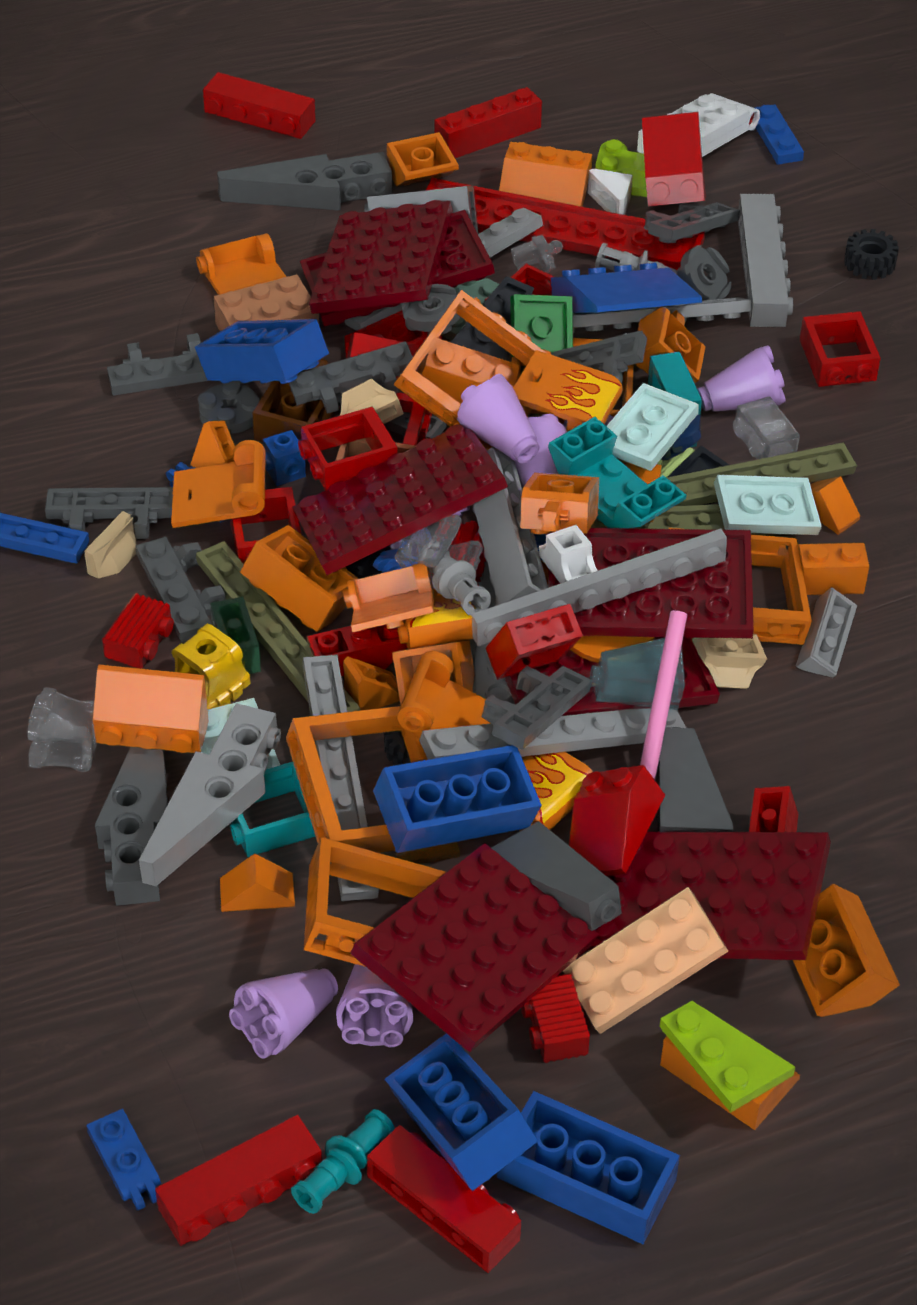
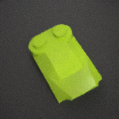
M612 139L603 143L599 149L595 169L633 175L631 195L647 197L644 154L627 151L626 145L619 140Z

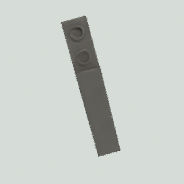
M384 152L329 160L327 154L217 172L218 194L220 200L225 202L341 210L342 202L392 194V170Z
M130 747L95 823L98 848L104 849L105 862H112V869L105 870L107 892L114 891L116 906L160 901L159 884L152 886L142 883L139 859L168 805L164 750Z

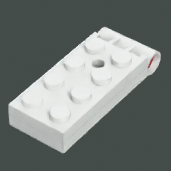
M713 93L700 96L689 104L667 114L699 112L702 157L744 132L755 129L760 119V111L758 109ZM641 129L638 132L637 152L644 154L643 130Z

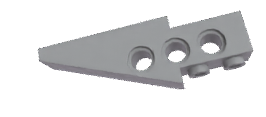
M236 703L210 754L195 752L139 859L142 883L152 886L160 884L265 794L264 773L268 764V755L271 749L275 750L278 747L281 738V730L277 728L276 713Z

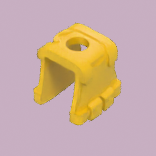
M205 624L197 630V634L184 644H179L172 650L171 654L175 659V672L204 675L207 709L231 704L230 700L234 702L243 694L242 689L250 685V674L245 670L241 660L243 658L242 649L234 640L211 624Z

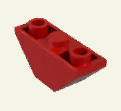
M386 624L352 632L351 626L307 636L313 656H338L341 676H344L343 661L347 656L386 669L393 662L392 652L407 649L406 643H400L398 627L387 629Z

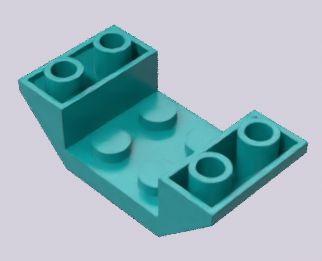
M596 417L589 419L549 442L548 448L558 474L599 477L597 519L608 528L641 527L686 499L687 495L664 475L646 484L612 454L617 435Z

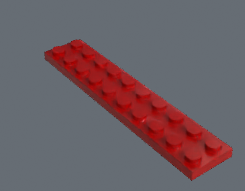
M431 178L426 190L472 185ZM474 186L479 233L490 228L493 223L500 222L512 215L515 210L524 207L541 215L543 226L519 241L590 254L592 256L598 255L599 249L604 242L608 244L607 247L622 252L626 251L637 257H640L646 250L648 251L649 261H657L663 263L664 266L676 270L681 267L683 255L695 246L703 245L705 239L704 231L694 234L691 238L678 239L675 243H664L659 241V237L649 234L648 230L644 229L646 219Z

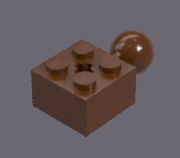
M321 358L318 360L319 364L316 367L330 364V362ZM272 381L252 412L254 440L263 442L265 438L292 430L300 441L302 440V426L335 417V412L327 414L321 399L297 405L289 383L281 384L280 381Z

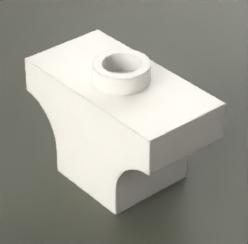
M577 525L546 535V544L539 546V557L560 584L598 571L592 556V543Z

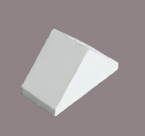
M591 169L589 170L588 194L605 211L625 215L631 198L633 175Z

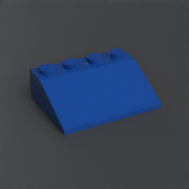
M657 263L639 264L640 270H632V265L614 266V272L606 273V267L588 268V274L580 275V269L563 270L562 277H551L552 296H572L573 313H597L702 303V296L670 268H657Z

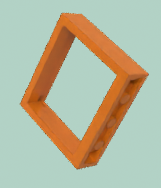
M463 290L451 302L393 384L450 427L460 424L457 420V413L461 404L415 370L455 314L462 317L526 366L536 350L551 354V352L542 350L531 342L527 334L517 331L507 324L500 314L491 312L484 307L477 297L472 298ZM522 405L525 414L528 417V415L532 411V408ZM479 439L486 451L492 448L491 445Z
M751 535L752 565L781 568L788 610L753 607V634H757L761 642L804 645L812 620L797 539Z
M401 706L293 718L286 740L317 843L323 837L377 853L396 851L386 825L349 830L341 829L314 741L401 730L411 763L428 760L419 741L420 737L404 729L398 722L397 716Z
M321 837L309 864L304 950L366 967L350 953L354 944L373 930L374 927L327 915L329 875L414 898L447 872ZM319 933L327 935L325 941L315 939V937L317 938Z

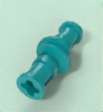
M373 1109L365 1116V1121L347 1137L337 1135L327 1140L324 1147L326 1159L322 1160L304 1181L300 1180L291 1187L292 1196L297 1204L305 1211L314 1214L322 1208V1201L332 1191H337L344 1182L352 1185L358 1184L362 1180L360 1169L365 1168L368 1161L367 1155L395 1129L392 1121L381 1111Z

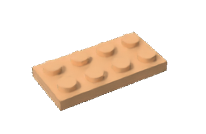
M687 887L576 959L563 972L564 974H572L578 999L593 1026L601 1034L727 953L728 949L695 895Z

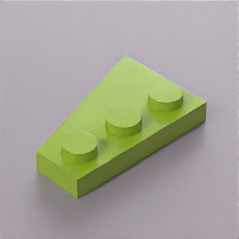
M690 1001L660 1018L659 1027L730 1113L794 1076L795 1066L694 1001Z

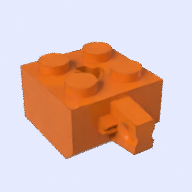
M660 307L640 319L638 331L642 330L647 337L643 362L636 363V366L649 374L650 356L680 352L694 383H696L700 378L706 346L684 326L685 317L676 310L671 314L667 308Z
M534 472L522 490L520 528L530 529V532L533 534H548L550 531L556 532L577 525L583 533L587 534L598 516L599 477Z

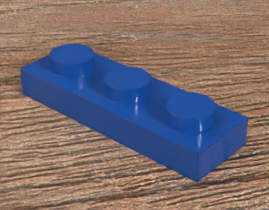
M774 104L755 107V109L760 111V119L756 130L776 164L803 161L804 151L777 106Z
M0 513L1 547L77 564L90 542L88 532Z

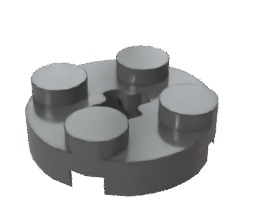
M702 245L695 246L687 251L681 259V267L677 269V275L700 294L702 300L725 298L730 292L731 281L727 283L726 274L730 271L721 254L711 247L702 248Z
M432 284L428 300L402 303L401 308L406 328L411 331L431 332L457 296L456 290L448 285ZM454 315L442 334L448 333L452 329L451 325L460 319L459 315Z
M231 381L214 386L198 397L200 421L202 424L208 421H225L227 428L231 429V433L243 432L253 426L252 412L259 403V397L249 387L240 385L239 381Z

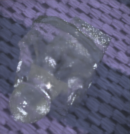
M543 235L534 236L532 241L511 248L513 262L518 270L526 263L533 265L539 262L544 272L549 274L551 270L556 268L554 264L555 259L552 254L560 253L563 249V244L559 240H552L551 243H547Z

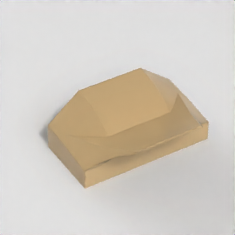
M369 379L342 393L340 415L373 406L381 421L385 424L404 413L396 393L383 388L373 379Z
M122 511L84 551L87 573L89 575L102 578L117 574L136 555V538L131 514Z
M753 634V639H692L716 686L720 688L748 689L755 672L767 660L757 634Z

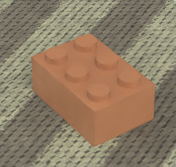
M297 274L213 296L215 322L219 331L224 330L237 321L317 319L319 324V313L311 314L309 307L311 296Z

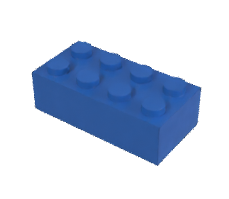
M317 319L237 321L195 346L207 380L221 381V383H229L231 381H240L241 383L260 381L261 384L271 381H280L281 384L289 383L297 379L299 372L316 367L319 364L318 360L329 354Z
M513 745L384 767L373 789L397 853L525 829L532 824L542 806L520 752Z
M447 1033L385 1078V1081L406 1113L472 1191L488 1181L494 1174L538 1142L519 1109L459 1043Z
M533 1091L521 1114L538 1142L498 1171L497 1178L644 1244L676 1182L680 1155Z

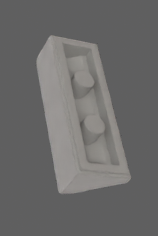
M832 587L816 601L811 616L812 622L805 643L802 645L796 667L804 671L833 678L836 676L857 605Z

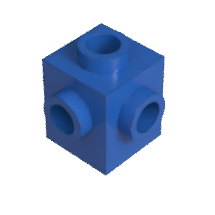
M292 430L263 439V446L266 450L265 471L269 473L276 486L306 477L305 460L300 455L298 448L299 440Z

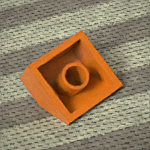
M440 132L387 143V161L392 170V180L396 187L431 180V178L449 176L459 169L456 159Z
M864 543L797 544L807 595H822L831 587L841 594H864L869 571V562Z
M470 640L392 652L400 705H402L420 657L428 651H438L447 655L454 666L450 680L472 691L475 671Z

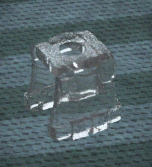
M450 515L403 538L394 558L401 568L410 567L418 563L427 567H436L448 550L451 558L456 561L464 560L469 562L476 571L481 561L479 556L482 553L483 546L479 541L451 545L460 528L462 519L458 515ZM430 573L431 580H432L434 574H433V573Z
M43 688L41 694L36 697L29 717L28 740L32 741L29 750V767L41 769V766L72 767L74 770L81 772L90 770L98 744L96 743L93 725L94 701H79L56 692L54 688Z

